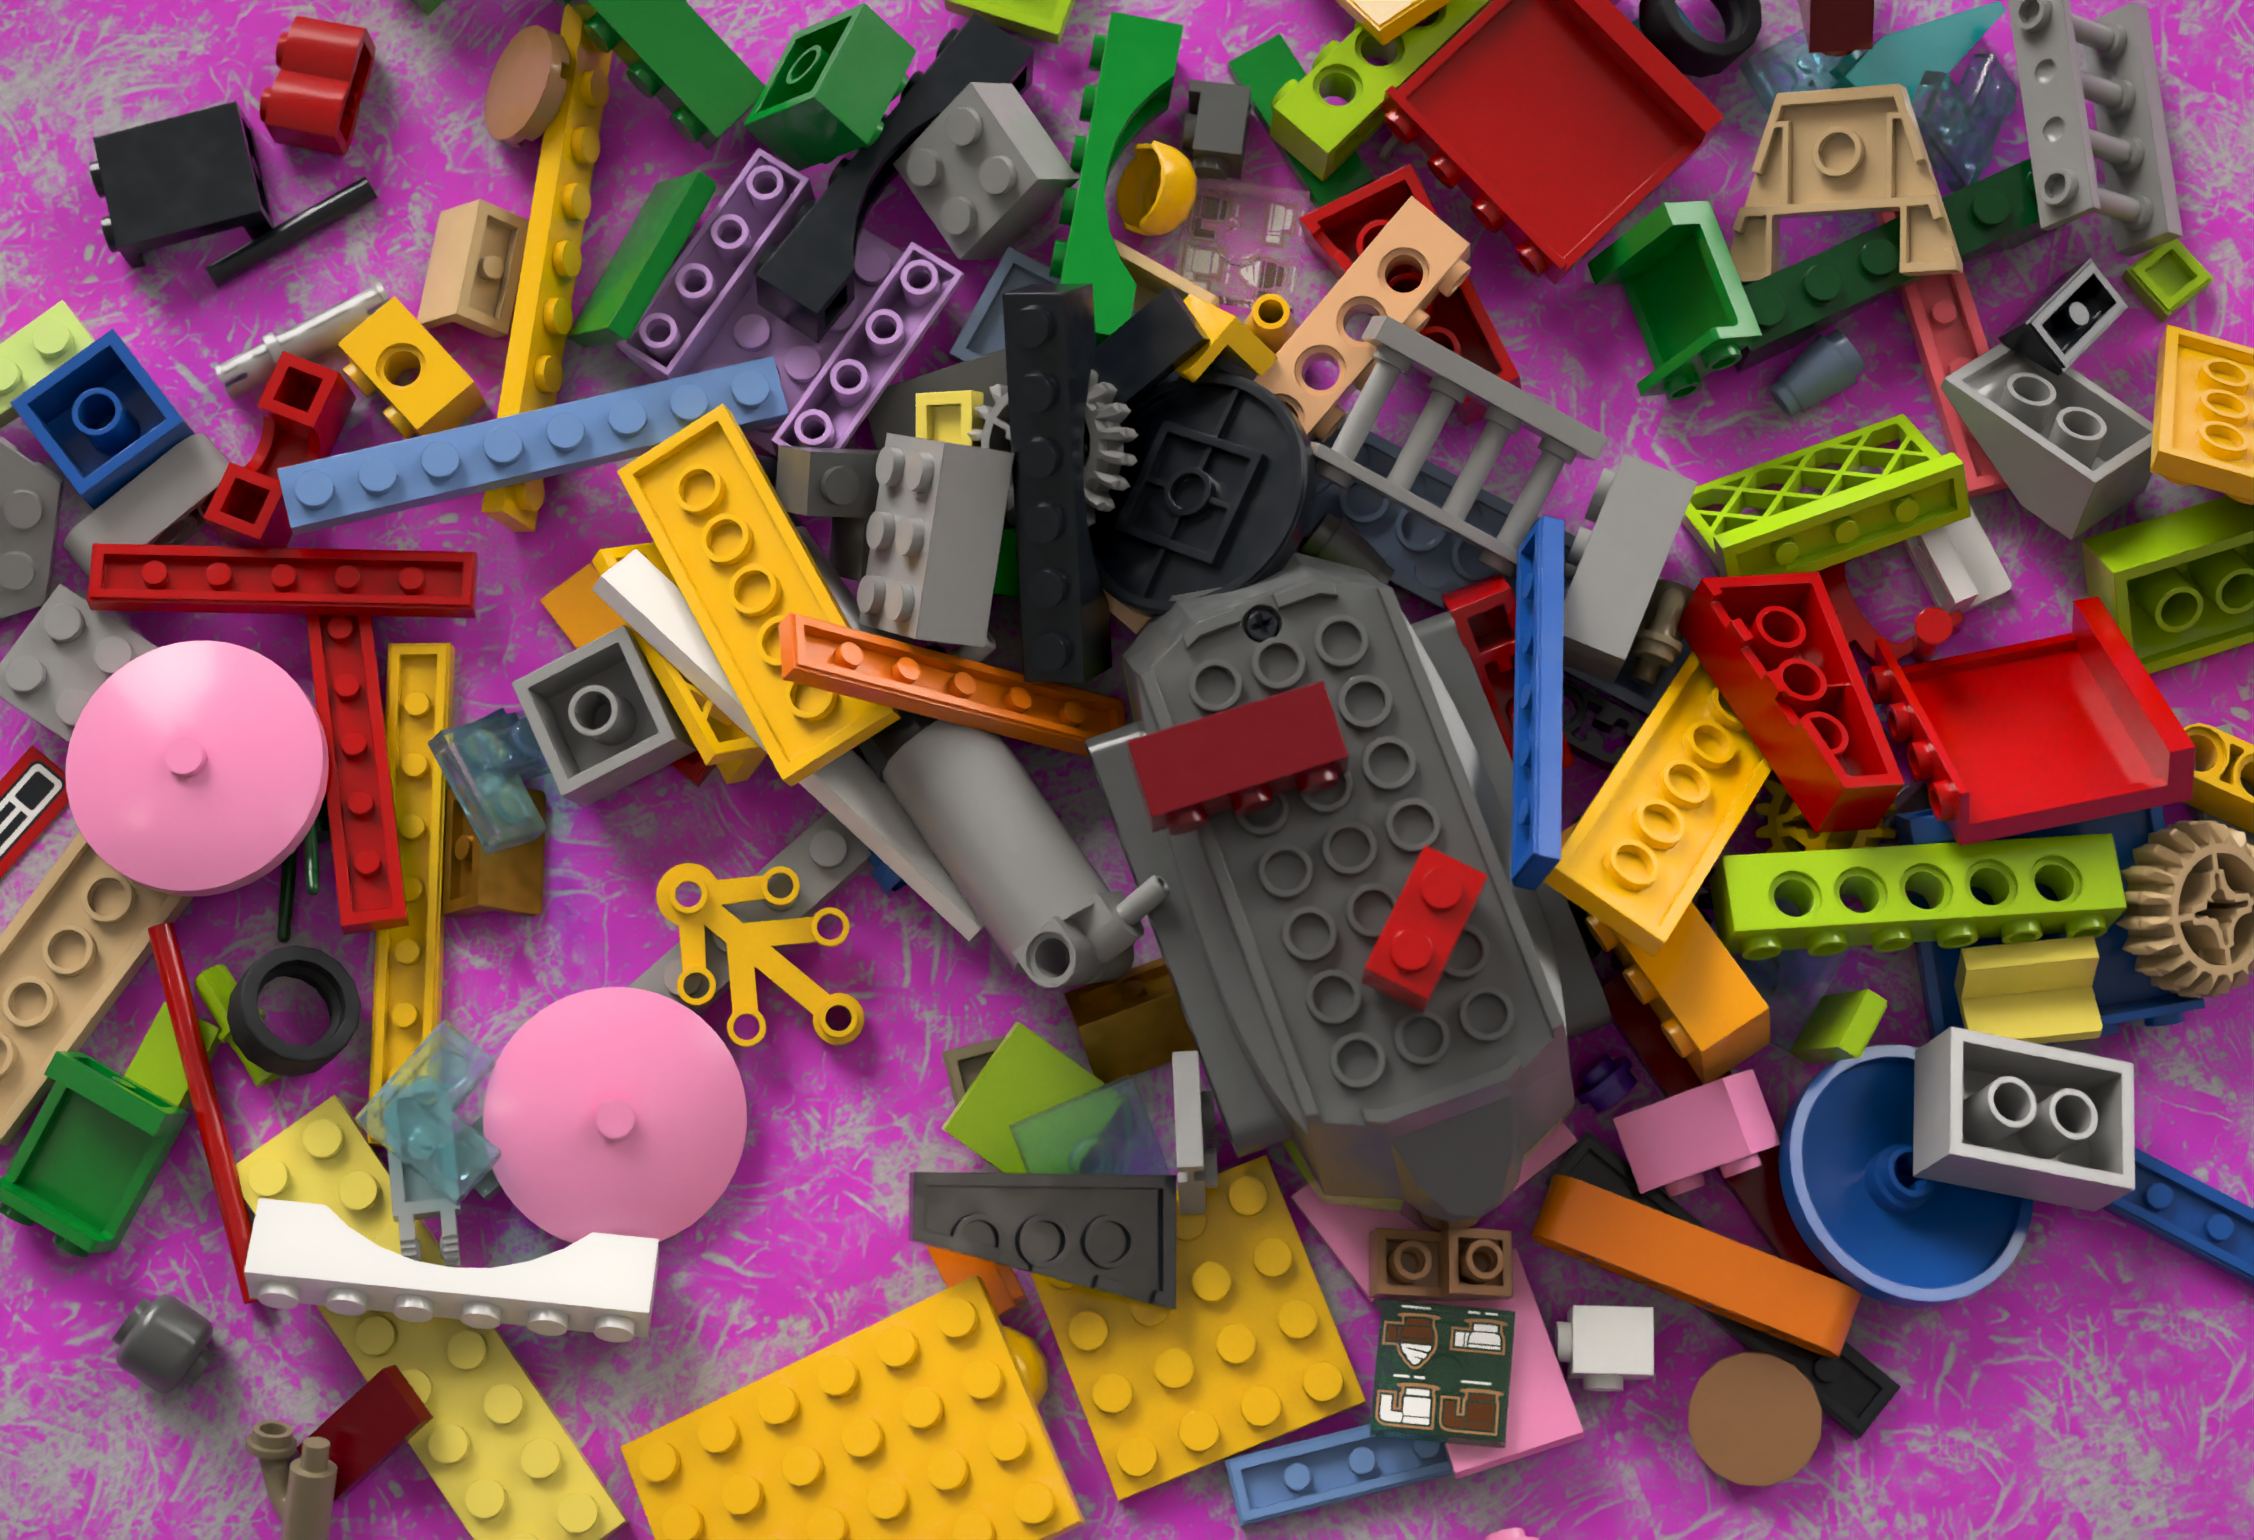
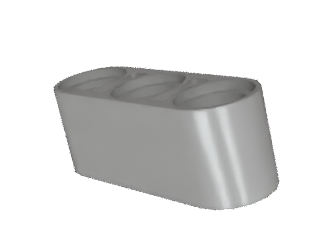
M199 433L185 438L79 522L64 540L63 546L65 551L89 578L93 543L182 545L208 524L203 517L229 465V460L207 435Z

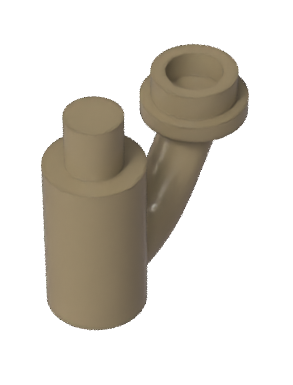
M1658 579L1630 650V653L1638 658L1631 675V680L1648 687H1655L1661 668L1672 667L1676 656L1681 654L1683 635L1679 631L1678 625L1683 611L1694 593L1693 589L1677 582Z
M278 1420L257 1422L253 1426V1432L246 1439V1450L251 1455L259 1458L270 1502L277 1517L283 1524L281 1540H329L337 1476V1465L328 1460L330 1441L322 1437L305 1438L303 1440L301 1457L293 1460L288 1470L286 1458L294 1455L297 1448V1440L293 1436V1427L288 1423Z

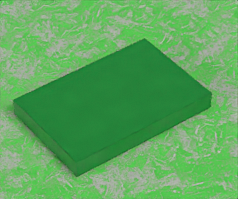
M698 170L656 183L567 335L568 338L583 348L628 340L717 189L716 181Z

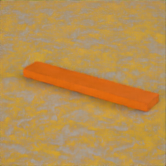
M791 612L779 623L782 680L1089 757L1084 740L1126 725L1124 702L1120 699L1055 682H1024V674Z

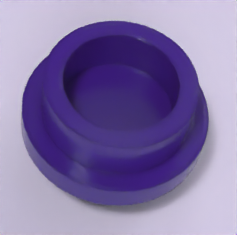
M1607 1053L1598 1057L1578 1074L1577 1079L1582 1085L1575 1093V1097L1581 1104L1589 1103L1596 1113L1608 1109L1621 1100L1636 1085L1638 1080L1630 1072L1633 1065L1626 1055L1614 1060Z

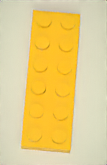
M724 404L719 405L617 471L774 766L785 783L791 787L901 719L896 708L782 680L779 623L789 612L851 628L733 413Z
M1693 650L1561 847V860L1543 881L1652 957L1666 943L1772 770Z

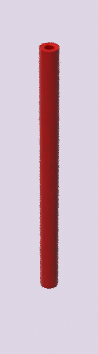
M174 923L158 924L148 928L154 957L244 1305L255 1303L259 1300L249 1297L244 1274L253 1230L242 1194L236 1163Z

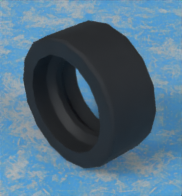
M1640 0L1639 25L1643 35L1682 74L1702 78L1721 73L1755 43L1762 26L1760 1L1710 0L1720 12L1725 25V41L1723 43L1705 40L1692 32L1681 19L1675 5V0Z
M294 945L273 949L249 967L230 994L227 1021L234 1043L247 1060L268 1073L294 1077L316 1072L332 1061L347 1046L358 1028L361 1002L354 980L340 962L321 950ZM283 976L300 979L318 991L326 1002L330 1015L329 1028L321 1039L312 1045L299 1046L286 1043L270 1032L261 1020L257 1003L258 995L263 987L273 979Z

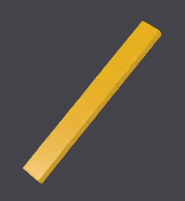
M388 643L385 727L409 926L376 930L367 1143L373 1147L387 1146L383 1089L439 1083L445 915H442L446 791L450 790L451 745L447 736L452 734L455 648L451 643Z

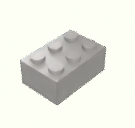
M887 433L885 447L880 451L876 462V478L879 482L876 509L870 516L866 529V539L870 549L866 575L861 579L857 590V606L860 611L858 624L918 640L985 648L1014 453Z
M1625 453L1617 472L1604 467L1584 517L1595 522L1593 531L1580 526L1564 566V577L1572 580L1569 590L1564 588L1563 665L1614 684L1627 658L1697 481Z
M1952 1026L1915 1051L1913 1177L2094 1212L2135 1190L2134 1063Z

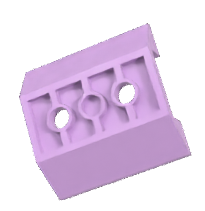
M758 148L665 276L630 338L618 341L617 345L621 351L657 382L774 356L789 415L783 423L743 432L750 446L765 456L778 458V446L845 448L964 279V273L914 242H911L905 252H902L863 228L858 240L854 264L855 299L821 341L816 343L758 305L754 270L759 258L769 246L773 244L778 247L790 234L793 220L806 202L812 200L816 203L817 201L808 177Z

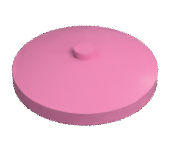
M204 640L174 643L147 652L128 662L100 686L83 709L75 725L66 758L65 776L69 805L74 820L90 847L103 861L124 877L138 885L169 895L208 896L221 894L241 888L267 875L286 860L304 840L315 822L325 796L329 771L328 745L321 720L311 700L302 688L270 659L245 647L227 642Z
M626 987L598 988L570 995L554 1002L528 1020L514 1034L498 1058L488 1082L483 1109V1133L486 1151L494 1174L505 1194L517 1209L538 1227L572 1244L592 1232L659 1239V1242L688 1228L717 1202L730 1183L742 1155L747 1129V1103L740 1072L725 1043L713 1028L696 1013L671 998L642 989Z

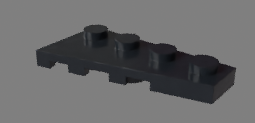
M909 1173V1241L1162 1308L1176 1309V1175Z

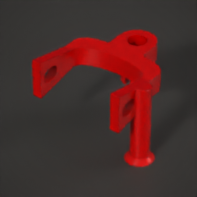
M1859 557L1819 570L1849 647L1854 646L1863 659L1872 666H1875V640L1884 637L1869 624L1859 610L1850 593L1845 577L1846 564ZM1938 607L1926 608L1915 619L1914 629L1916 635L1902 643H1893L1886 638L1885 640L1898 663L1909 657L1920 663L1930 661L1939 644L1960 632L1966 619L1960 609L1948 614L1945 610Z

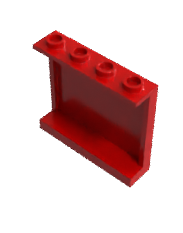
M1493 0L1398 90L1391 85L1385 91L1382 110L1386 113L1383 120L1389 130L1406 145L1414 141L1430 158L1427 161V165L1433 175L1449 189H1453L1457 185L1474 202L1470 205V209L1478 221L1492 233H1497L1501 230L1517 246L1514 249V254L1523 267L1537 278L1544 274L1554 285L1712 139L1725 117L1609 0Z
M2099 596L2073 601L2072 633L1900 667L1885 638L1875 640V666L1867 668V685L1870 697L1874 704H1882L1887 712V722L1892 739L1895 743H1904L1913 778L1916 782H1925L1929 790L1930 805L1935 819L1938 822L1946 821L1959 846L2192 800L2196 747Z

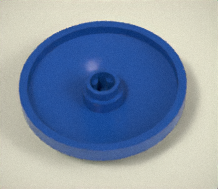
M1895 1044L1866 1047L1861 1058L1834 1061L1812 1077L1798 1093L1786 1115L1780 1137L1781 1144L1779 1145L1778 1163L1782 1192L1789 1214L1802 1239L1816 1258L1837 1278L1856 1291L1872 1299L1906 1308H1932L1952 1304L1994 1282L2013 1263L2026 1239L2031 1223L2034 1200L1913 1177L1915 1051L1919 1048Z

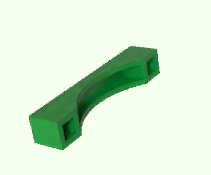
M1112 11L1107 36L1095 34L1088 70L1100 72L1097 86L1085 84L1079 121L1089 122L1090 127L1088 137L1075 135L1070 167L1075 173L1080 174L1078 189L1065 187L1059 224L1071 227L1068 241L1055 240L1049 277L1059 278L1060 284L1093 283L1096 347L1131 318L1137 287L1136 282L1120 258L1109 230L1105 205V188L1111 171L1128 144L1146 125L1168 110L1184 26Z

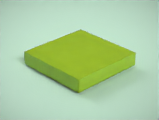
M1015 1022L941 1129L1002 1173L1072 1174L1124 1097L1022 1023Z

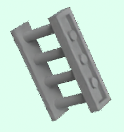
M2008 0L2041 229L2050 231L2095 212L2111 218L2116 253L2129 257L2182 237V227L2147 7L2131 2L2091 21L2071 13L2070 0ZM2076 42L2085 45L2089 73L2080 70ZM2085 100L2094 103L2098 131L2090 129L2088 126ZM2093 157L2102 160L2106 189L2097 186Z
M1372 316L1361 339L1377 347L1372 356L1377 360V363L1332 448L1330 449L1321 443L1310 442L1314 458L1317 461L1315 465L1316 474L1344 489H1347L1351 480L1482 550L1477 560L1478 562L1506 577L1512 578L1517 569V549L1526 538L1564 464L1572 465L1575 457L1596 461L1608 437L1389 316ZM1412 366L1432 377L1428 388L1433 392L1387 479L1354 462L1399 374H1407ZM1468 397L1487 408L1483 418L1488 422L1441 509L1409 491L1455 403L1462 405L1465 398ZM1522 427L1542 438L1537 447L1542 453L1497 538H1494L1466 523L1464 520L1510 433L1517 435Z

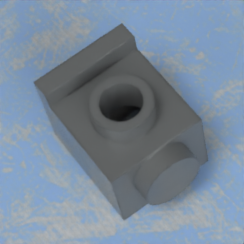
M1190 79L1189 113H1186L1182 150L1192 151V166L1197 179L1206 182H1222L1227 178L1241 179L1251 114L1250 86Z

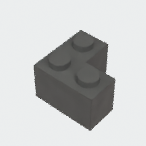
M778 446L776 493L786 511L804 516L832 517L829 562L839 577L860 582L866 575L870 547L867 544L866 529L869 518L876 509L879 482L876 478V462L881 450Z

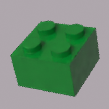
M865 3L793 33L743 126L796 171L804 170L819 163L829 164L840 155L856 149L860 150L862 147L868 148L877 140L884 128V123L881 119L890 102L897 98L907 85L908 75L905 73L917 50Z

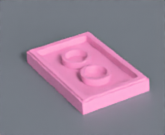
M1516 1248L1512 1249L1513 1297L1509 1299L1461 1301L1393 1299L1397 1313H1423L1441 1318L1435 1320V1327L1438 1333L1437 1349L1431 1358L1417 1370L1419 1376L1425 1377V1379H1421L1422 1384L1441 1388L1440 1390H1435L1434 1394L1436 1395L1434 1419L1455 1479L1580 1440L1584 1436L1583 1428ZM1402 1305L1431 1307V1310L1402 1307ZM1468 1311L1480 1312V1314L1468 1313ZM1485 1312H1487V1313H1497L1498 1316L1485 1315ZM1405 1316L1404 1324H1402L1403 1328L1405 1326L1430 1328L1433 1333L1432 1339L1406 1337L1407 1339L1433 1341L1432 1344L1408 1342V1344L1431 1346L1429 1352L1410 1348L1411 1350L1427 1354L1425 1358L1416 1357L1421 1359L1416 1364L1417 1367L1428 1358L1434 1349L1435 1331L1432 1327L1433 1319ZM1407 1318L1430 1320V1326L1406 1324ZM1465 1319H1489L1509 1324L1503 1326L1502 1330L1505 1336V1355L1450 1350L1451 1328H1469V1323L1465 1322ZM1472 1322L1471 1331L1454 1329L1452 1348L1502 1352L1503 1339L1500 1334L1499 1324ZM1474 1324L1498 1326L1497 1332L1474 1331ZM1456 1332H1464L1463 1347L1455 1346ZM1473 1332L1497 1334L1500 1337V1345L1469 1343L1470 1335ZM1466 1333H1470L1468 1335L1467 1345L1465 1347V1335ZM1468 1344L1500 1347V1350L1468 1347ZM1461 1380L1491 1383V1385L1461 1383ZM1424 1388V1390L1430 1391V1394H1429V1396H1427V1399H1431L1430 1407H1431V1410H1432V1408H1433L1432 1389H1430V1388ZM1460 1389H1485L1504 1393L1505 1395L1498 1396L1497 1436L1443 1430L1439 1424L1441 1395L1460 1397L1459 1413H1462L1465 1393L1461 1392ZM1468 1392V1398L1465 1400L1464 1416L1456 1415L1458 1399L1443 1398L1441 1417L1443 1427L1454 1430L1495 1433L1496 1395ZM1470 1395L1492 1396L1493 1402L1470 1400ZM1445 1401H1455L1454 1417L1466 1420L1464 1428L1449 1427L1444 1424ZM1468 1403L1494 1405L1493 1423L1467 1421ZM1467 1423L1493 1425V1431L1468 1429L1466 1427Z

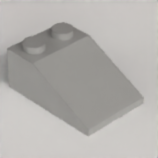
M2001 343L1943 379L1940 387L2018 502L2042 519L2050 528L2059 531L2070 540L2145 491L2152 476L2150 462L2153 423L2070 366L2065 372L2057 376Z

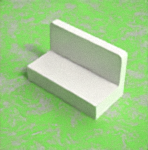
M1970 503L1971 517L1902 541L1935 606L1945 610L1948 614L1960 609L1961 613L1967 612L2007 594L2012 588V583Z

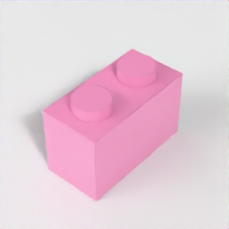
M1753 1069L1715 1080L1613 1118L1640 1194L1665 1186L1670 1198L1707 1185L1702 1172L1718 1166L1724 1178L1762 1165L1758 1152L1781 1144Z

